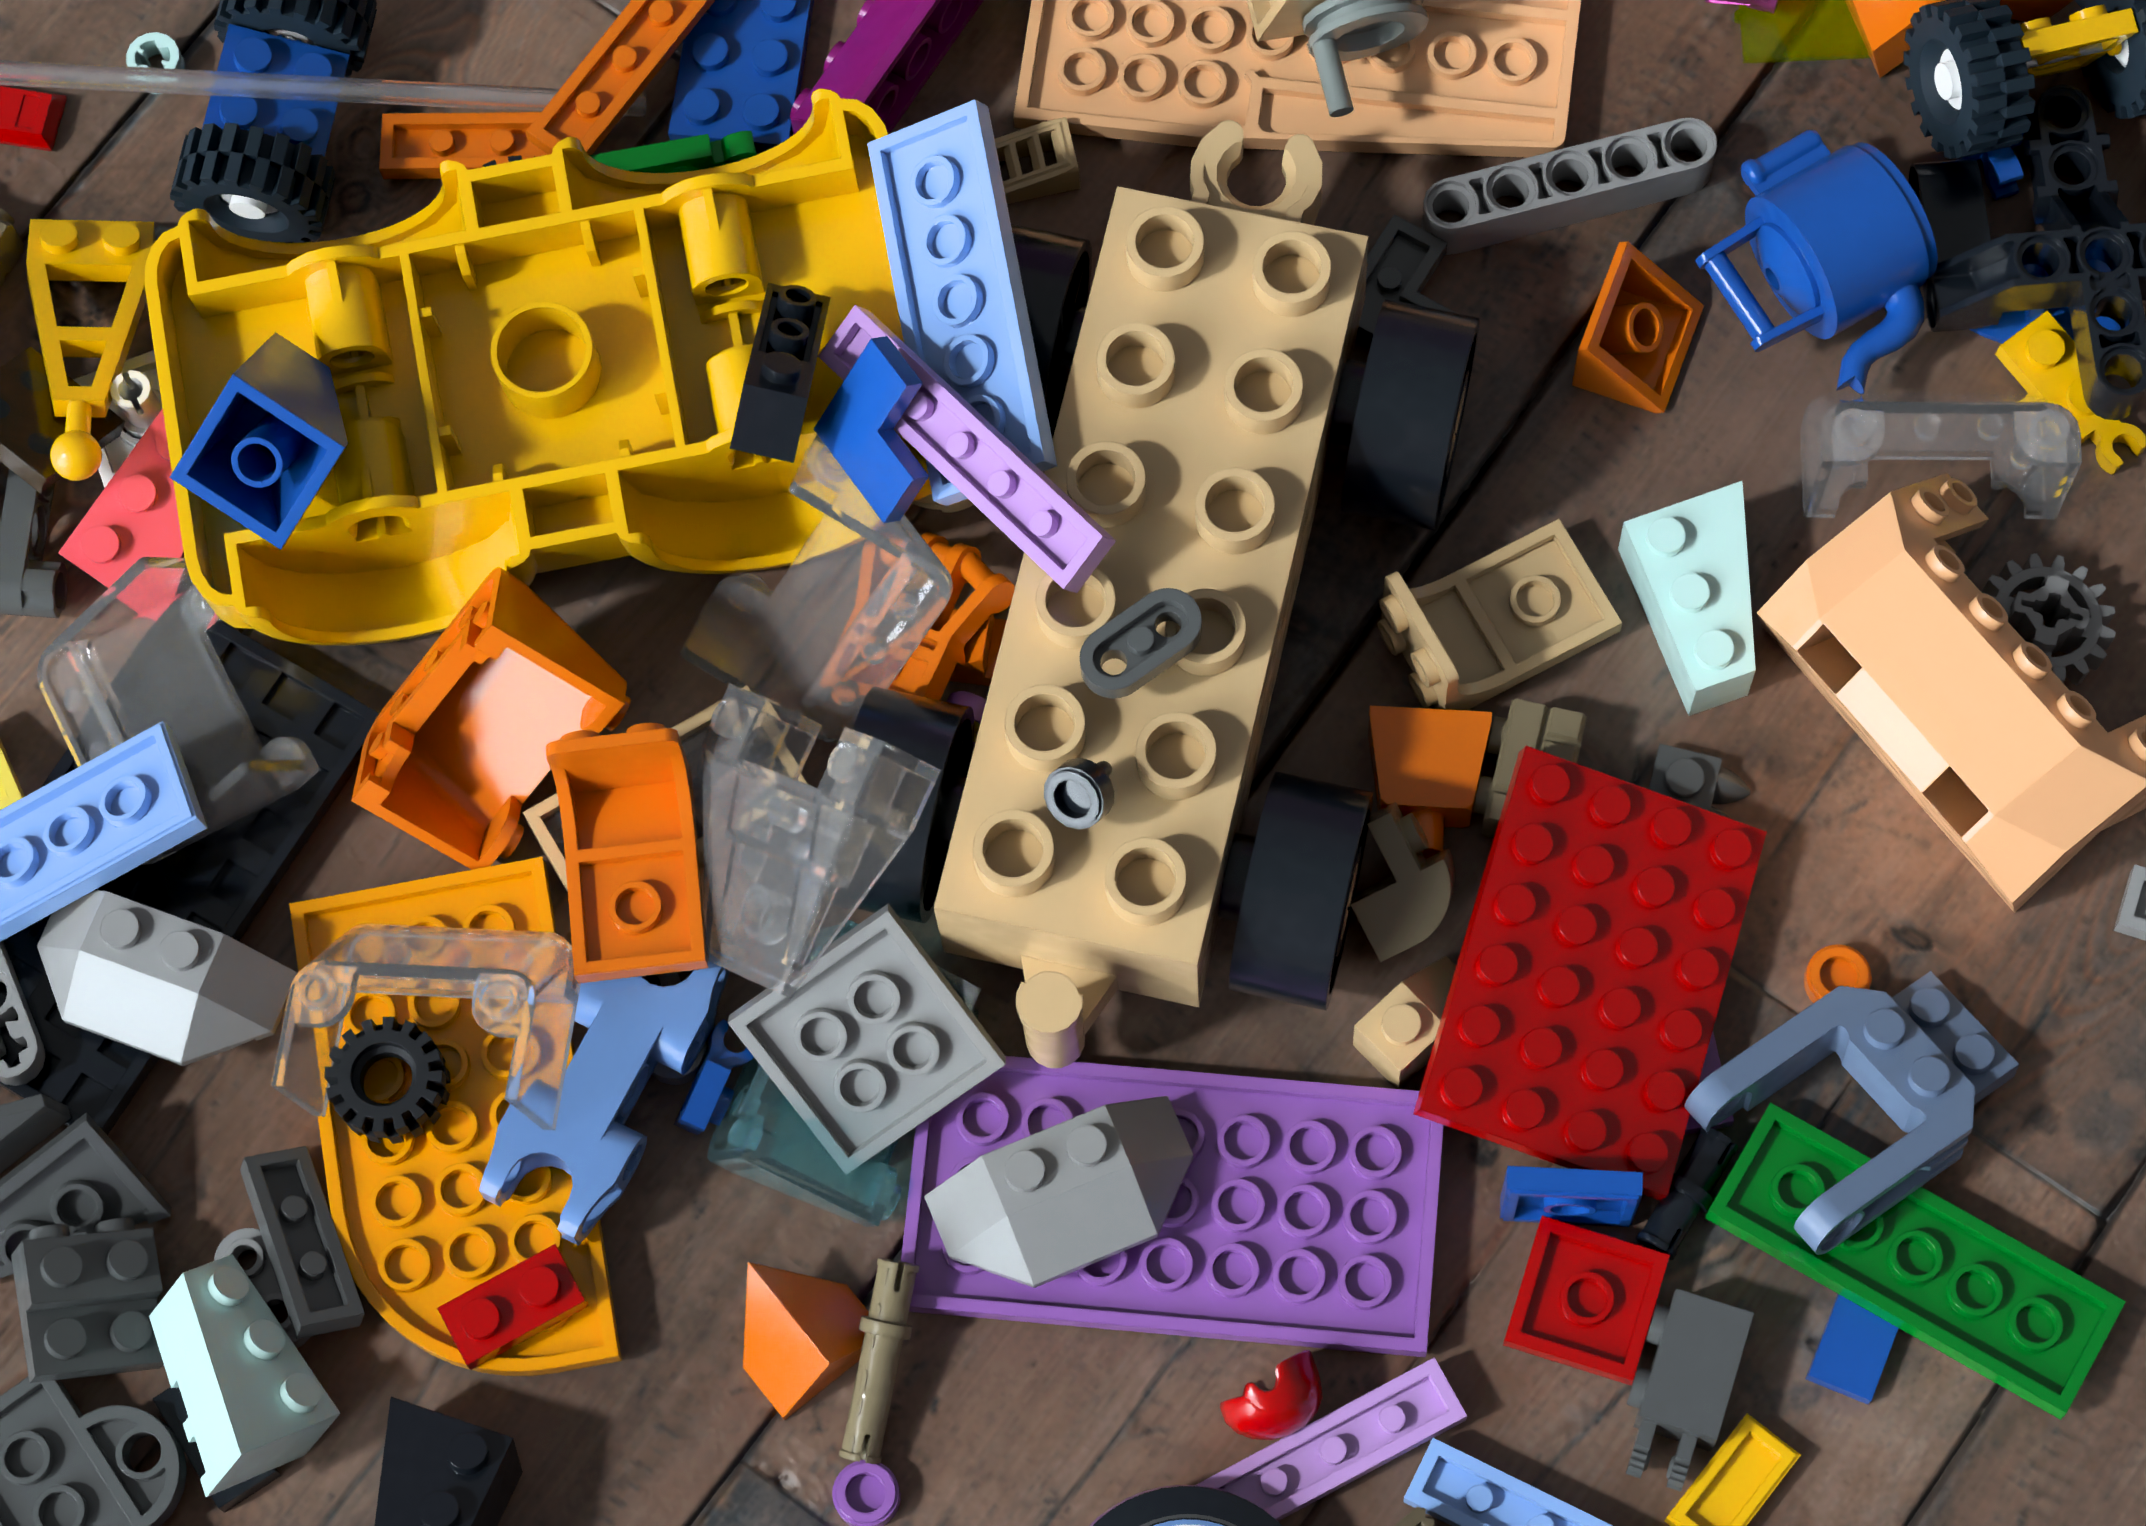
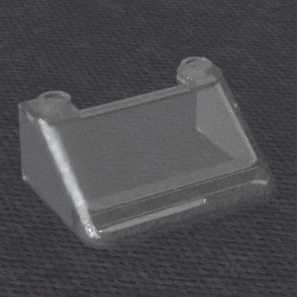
M816 434L804 454L803 460L789 486V491L823 512L824 516L774 591L768 588L762 578L750 573L727 577L720 581L705 602L680 652V656L735 690L748 685L760 705L815 738L829 743H840L850 739L857 715L868 692L873 687L889 688L942 613L951 597L953 581L946 567L905 514L900 521L889 523L881 521Z
M140 558L43 651L37 668L40 690L78 767L161 721H164L174 731L207 829L141 865L156 863L301 788L320 771L311 750L299 738L278 737L263 747L206 633L216 622L222 620L219 619L191 581L185 558Z

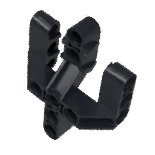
M2059 84L2049 87L2041 94L2034 108V113H2032L2030 118L2031 126L2029 131L2026 132L2025 139L2021 142L2025 166L2030 167L2034 192L2032 205L2034 224L2041 225L2045 231L2005 234L1991 240L1981 174L1976 159L1911 164L1908 183L1917 195L1927 215L1934 234L1938 256L1934 275L1928 278L1925 284L1922 285L1930 329L1933 332L1989 328L1991 325H1998L2003 312L2069 307L2085 402L2095 415L2103 419L2119 420L2127 418L2136 410L2146 391V320L2142 302L2146 301V223L2129 224V221L2117 206L2119 192L2117 180H2107L2103 150L2109 149L2111 145L2110 136L2106 132H2096L2089 98L2080 89L2072 85ZM2047 118H2059L2065 121L2070 128L2055 127ZM2067 173L2074 176L2079 181V184H2067L2061 181L2056 174ZM2087 260H2100L2106 263L2111 271L2099 272L2093 269L2087 263ZM2024 265H2038L2049 276L2036 277L2030 274L2024 268ZM2096 317H2109L2115 320L2120 325L2121 330H2108L2102 327ZM2105 375H2119L2127 380L2131 388L2119 389L2111 385Z

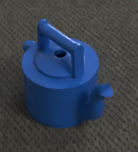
M1806 130L1764 155L1743 162L1741 165V176L1755 195L1746 205V225L1703 252L1695 260V263L1700 270L1706 269L1752 338L1750 345L1755 352H1760L1804 329L1817 338L1830 339L1885 308L1887 311L1885 318L1853 342L1841 360L1836 390L1838 391L1850 386L1862 395L1865 391L1867 375L1871 365L1879 358L1899 350L1914 339L1924 322V300L1919 287L1924 285L1926 280L1932 277L1936 271L1938 260L1936 242L1927 215L1917 195L1904 175L1885 154L1864 142L1846 145L1830 153L1817 131ZM1750 241L1757 263L1770 288L1792 317V319L1776 327L1770 321L1727 256V254Z

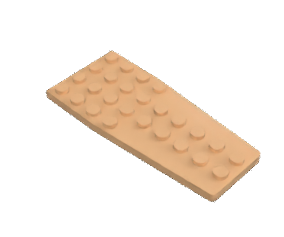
M1031 0L1013 116L1014 128L1024 129L1045 121L1066 117L1070 134L1198 147L1201 139L1220 122L1233 120L1238 122L1243 129V149L1284 150L1288 139L1297 134H1304L1313 140L1317 151L1528 158L1564 148L1581 0H1423L1422 7L1427 11L1429 21L1426 29L1414 39L1374 56L1341 61L1354 110L1340 117H1331L1329 114L1315 58L1309 54L1307 46L1309 37L1300 35L1257 42L1247 0Z

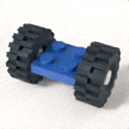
M220 0L214 22V30L219 31L217 37L224 45L202 130L195 127L189 131V135H185L170 192V199L175 201L174 207L179 212H189L197 208L204 209L222 228L251 239L271 242L305 243L311 240L317 241L320 238L336 179L334 177L335 170L333 166H327L328 160L325 158L344 78L351 76L352 71L358 72L365 61L377 12L376 0Z

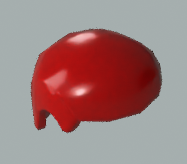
M1310 1350L1299 1352L1276 1366V1381L1272 1390L1264 1391L1259 1389L1254 1382H1250L1245 1385L1242 1396L1221 1402L1220 1409L1225 1423L1236 1433L1256 1440H1274L1287 1437L1305 1427L1317 1414L1322 1400L1321 1381Z

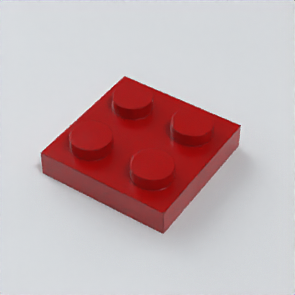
M1541 1216L1503 1346L1632 1385L1670 1255Z

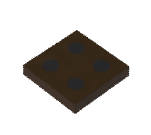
M30 346L0 367V462L38 492L42 493L63 478L53 468L50 451L54 441L61 434L65 433L66 417L54 416L43 356ZM66 375L68 386H80ZM109 409L106 418L92 417L91 435L97 440L102 449L121 435L126 421Z

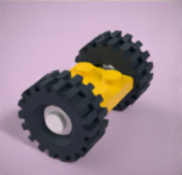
M1945 0L1920 7V12L1914 13L1910 19L1913 28L1906 30L1905 41L1909 44L1910 50L1904 51V65L1910 68V76L1905 77L1907 90H1913L1915 101L1910 104L1914 116L1921 115L1923 121L1919 128L1924 137L1933 136L1931 146L1937 152L1944 151V157L1949 159H1959L2018 144L2023 140L2022 133L2028 132L2031 126V122L2026 114L2034 113L2035 100L2029 96V89L2035 88V78L2078 68L2082 69L2084 77L2091 76L2093 82L2089 89L2095 98L2103 96L2101 107L2108 113L2115 111V117L2119 119H2131L2146 115V0H2075L2081 7V10L2069 16L2070 22L2053 26L2049 17L2031 20L2023 24H2011L2013 12L2007 4L2000 6V0Z

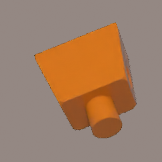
M1370 705L1368 740L1377 809L1379 811L1396 802L1403 816L1412 813L1418 820L1428 841L1429 848L1422 851L1425 859L1443 851L1444 827L1464 828L1470 825L1489 742L1492 712Z

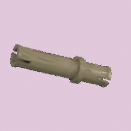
M886 1258L877 1259L876 1265H878L869 1314L868 1316H861L859 1330L865 1332L843 1444L839 1451V1456L858 1462L862 1458L865 1459L866 1463L870 1464L881 1463L882 1456L880 1455L903 1340H910L913 1327L907 1324L916 1274L919 1272L920 1267L919 1265L903 1261L893 1262L892 1259Z

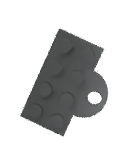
M28 1376L0 1396V1526H161L175 1511L185 1488L187 1476L186 1459L179 1439L161 1419L141 1409L123 1405L106 1406L83 1415L61 1380L29 1383ZM145 1436L156 1437L161 1446V1456L158 1463L149 1471L136 1472L130 1463V1452L133 1445Z

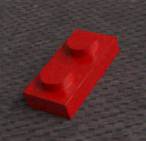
M554 1244L439 1306L437 1309L465 1364L472 1370L588 1307V1304L560 1250Z

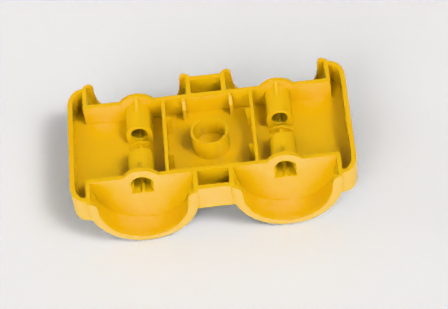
M817 89L811 95L812 111L810 117L803 127L790 138L755 156L708 169L674 173H645L617 169L600 163L589 156L584 150L581 141L576 137H566L559 141L553 147L552 154L467 170L465 165L457 161L446 160L440 163L439 168L443 183L437 197L424 209L389 227L358 236L329 241L285 243L251 239L222 228L204 209H192L185 213L179 219L178 226L163 232L154 242L145 263V291L172 472L232 374L275 332L330 367L348 441L345 450L281 550L173 480L184 558L190 579L219 619L234 628H253L272 638L300 644L365 645L400 641L444 631L486 577L497 567L521 579L528 586L532 584L537 573L630 555L647 565L674 572L695 574L752 572L794 565L831 555L860 544L888 529L897 521L889 523L881 521L814 431L815 425L843 383V380L819 357H817L794 463L730 449L742 388L768 283L780 286L799 285L810 289L815 294L831 297L818 355L854 305L872 312L904 342L867 145L869 142L888 135L884 122L873 108L857 99H842L838 93L832 90ZM897 432L928 474L926 459ZM929 478L913 501L932 494Z

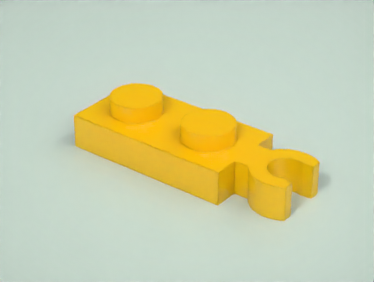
M2048 310L1999 346L1995 353L1997 358L2069 442L2076 448L2090 438L2096 445V460L2104 471L2113 475L2124 463L2120 456L2114 452L2113 443L2121 442L2126 444L2136 456L2143 453L2146 448V436L2141 429L2129 423H2121L2120 420L2103 419L2095 415L2088 408L2083 396L2075 342Z

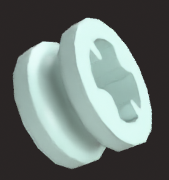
M153 32L139 36L130 44L126 53V64L137 86L145 92L152 94L167 93L175 89L182 82L186 73V64L175 41L166 34ZM161 54L164 59L161 61L164 68L157 72H151L148 67L151 66L148 58Z

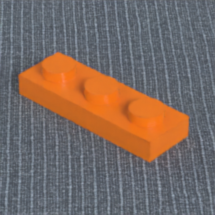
M541 112L382 114L379 170L383 179H441L440 163L446 160L457 161L465 165L467 170L481 168L484 164L493 160L496 161V164L509 162L508 156L521 155L522 159H528L534 156L548 155L528 141L526 130Z

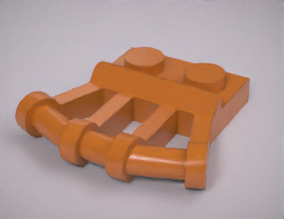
M931 532L923 533L916 539L896 541L891 536L872 538L868 543L860 604L826 679L840 687L867 696L873 687H880L940 700L956 664L960 666L965 665V644L992 614L1000 613L1011 605L1015 586L1004 574H995L982 561L981 553L976 547L964 543L950 546L945 537ZM905 565L888 601L891 573L896 572L899 566ZM939 571L916 623L910 622L932 573ZM969 583L975 590L949 619L964 584Z

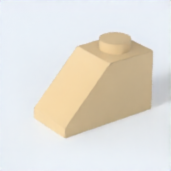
M1447 956L1403 980L1354 1025L1353 1046L1395 1089H1401L1428 1064L1456 969V965Z

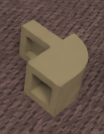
M1396 802L1373 813L1367 823L1393 875L1357 892L1351 903V907L1380 962L1419 944L1437 929L1449 907L1456 882L1455 865L1449 848L1425 859L1422 851L1429 848L1422 827L1412 813L1403 816Z

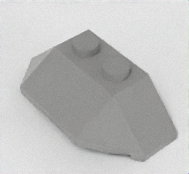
M94 890L52 913L37 944L61 1018L65 1023L182 1066L229 1051L255 1039L258 1041L274 1035L300 977L296 971L226 934L119 895L100 890Z
M1168 1096L1106 1104L980 1156L924 1197L950 1259L966 1265L968 1263L995 1275L1036 1288L1158 1237L1194 1157Z

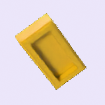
M1746 1413L1668 1514L1664 1522L1670 1526H1747L1801 1454Z

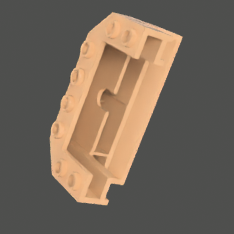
M1948 473L1888 493L1810 556L1760 608L1757 615L1762 627L2015 913L2100 831L2146 809V715L2107 732L2096 720V712L2088 700L2079 693L2069 690L2052 671V664L2048 656L2038 646L2026 642L2010 625L2004 607L1992 596L1982 593L1965 575L1962 561L1945 540L1981 528L1989 518L1977 506L1978 501L1973 491L1962 481L1951 478Z

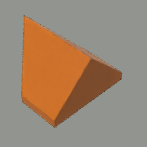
M748 1262L743 1369L781 1417L786 1420L859 1361L865 1332L859 1330L861 1316H868L869 1311L847 1284Z

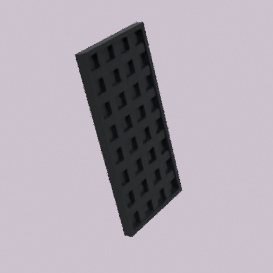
M175 595L41 787L157 723L164 721L175 733L207 829L96 890L119 895L221 932L240 941L358 767L365 738L379 712ZM50 914L3 940L43 1042L46 1057L42 1070L37 1077L28 1083L12 1086L0 1082V1086L21 1099L43 1094L67 1105L71 1115V1119L64 1123L67 1127L87 1112L108 1136L160 1057L67 1024L62 1020L37 948V944L51 916ZM0 982L1 1007L7 996L6 985L3 982ZM7 1026L0 1027V1035L6 1047V1055L0 1058V1060H4L12 1068L20 1064L19 1053L28 1047H21L10 1036Z

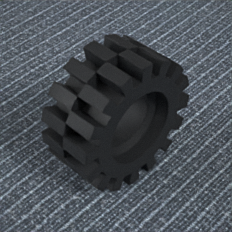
M383 1017V1024L376 1025L372 1019L360 1022L363 1031L355 1035L349 1029L342 1035L346 1044L342 1049L334 1045L329 1054L333 1060V1066H325L324 1078L330 1087L326 1088L328 1099L334 1105L335 1111L351 1130L359 1136L362 1133L365 1134L370 1141L382 1143V1138H389L393 1144L404 1142L403 1135L409 1132L415 1138L422 1135L425 1131L421 1126L427 1120H430L433 1124L437 1122L441 1117L437 1108L440 1103L447 1105L450 1096L446 1090V1084L451 1083L450 1072L445 1066L446 1061L425 1031L422 1033L416 1024L405 1020L403 1025L399 1024L395 1017ZM384 1058L401 1059L409 1064L412 1071V1082L409 1090L402 1098L392 1103H377L369 1099L364 1091V1078L368 1069L375 1062Z

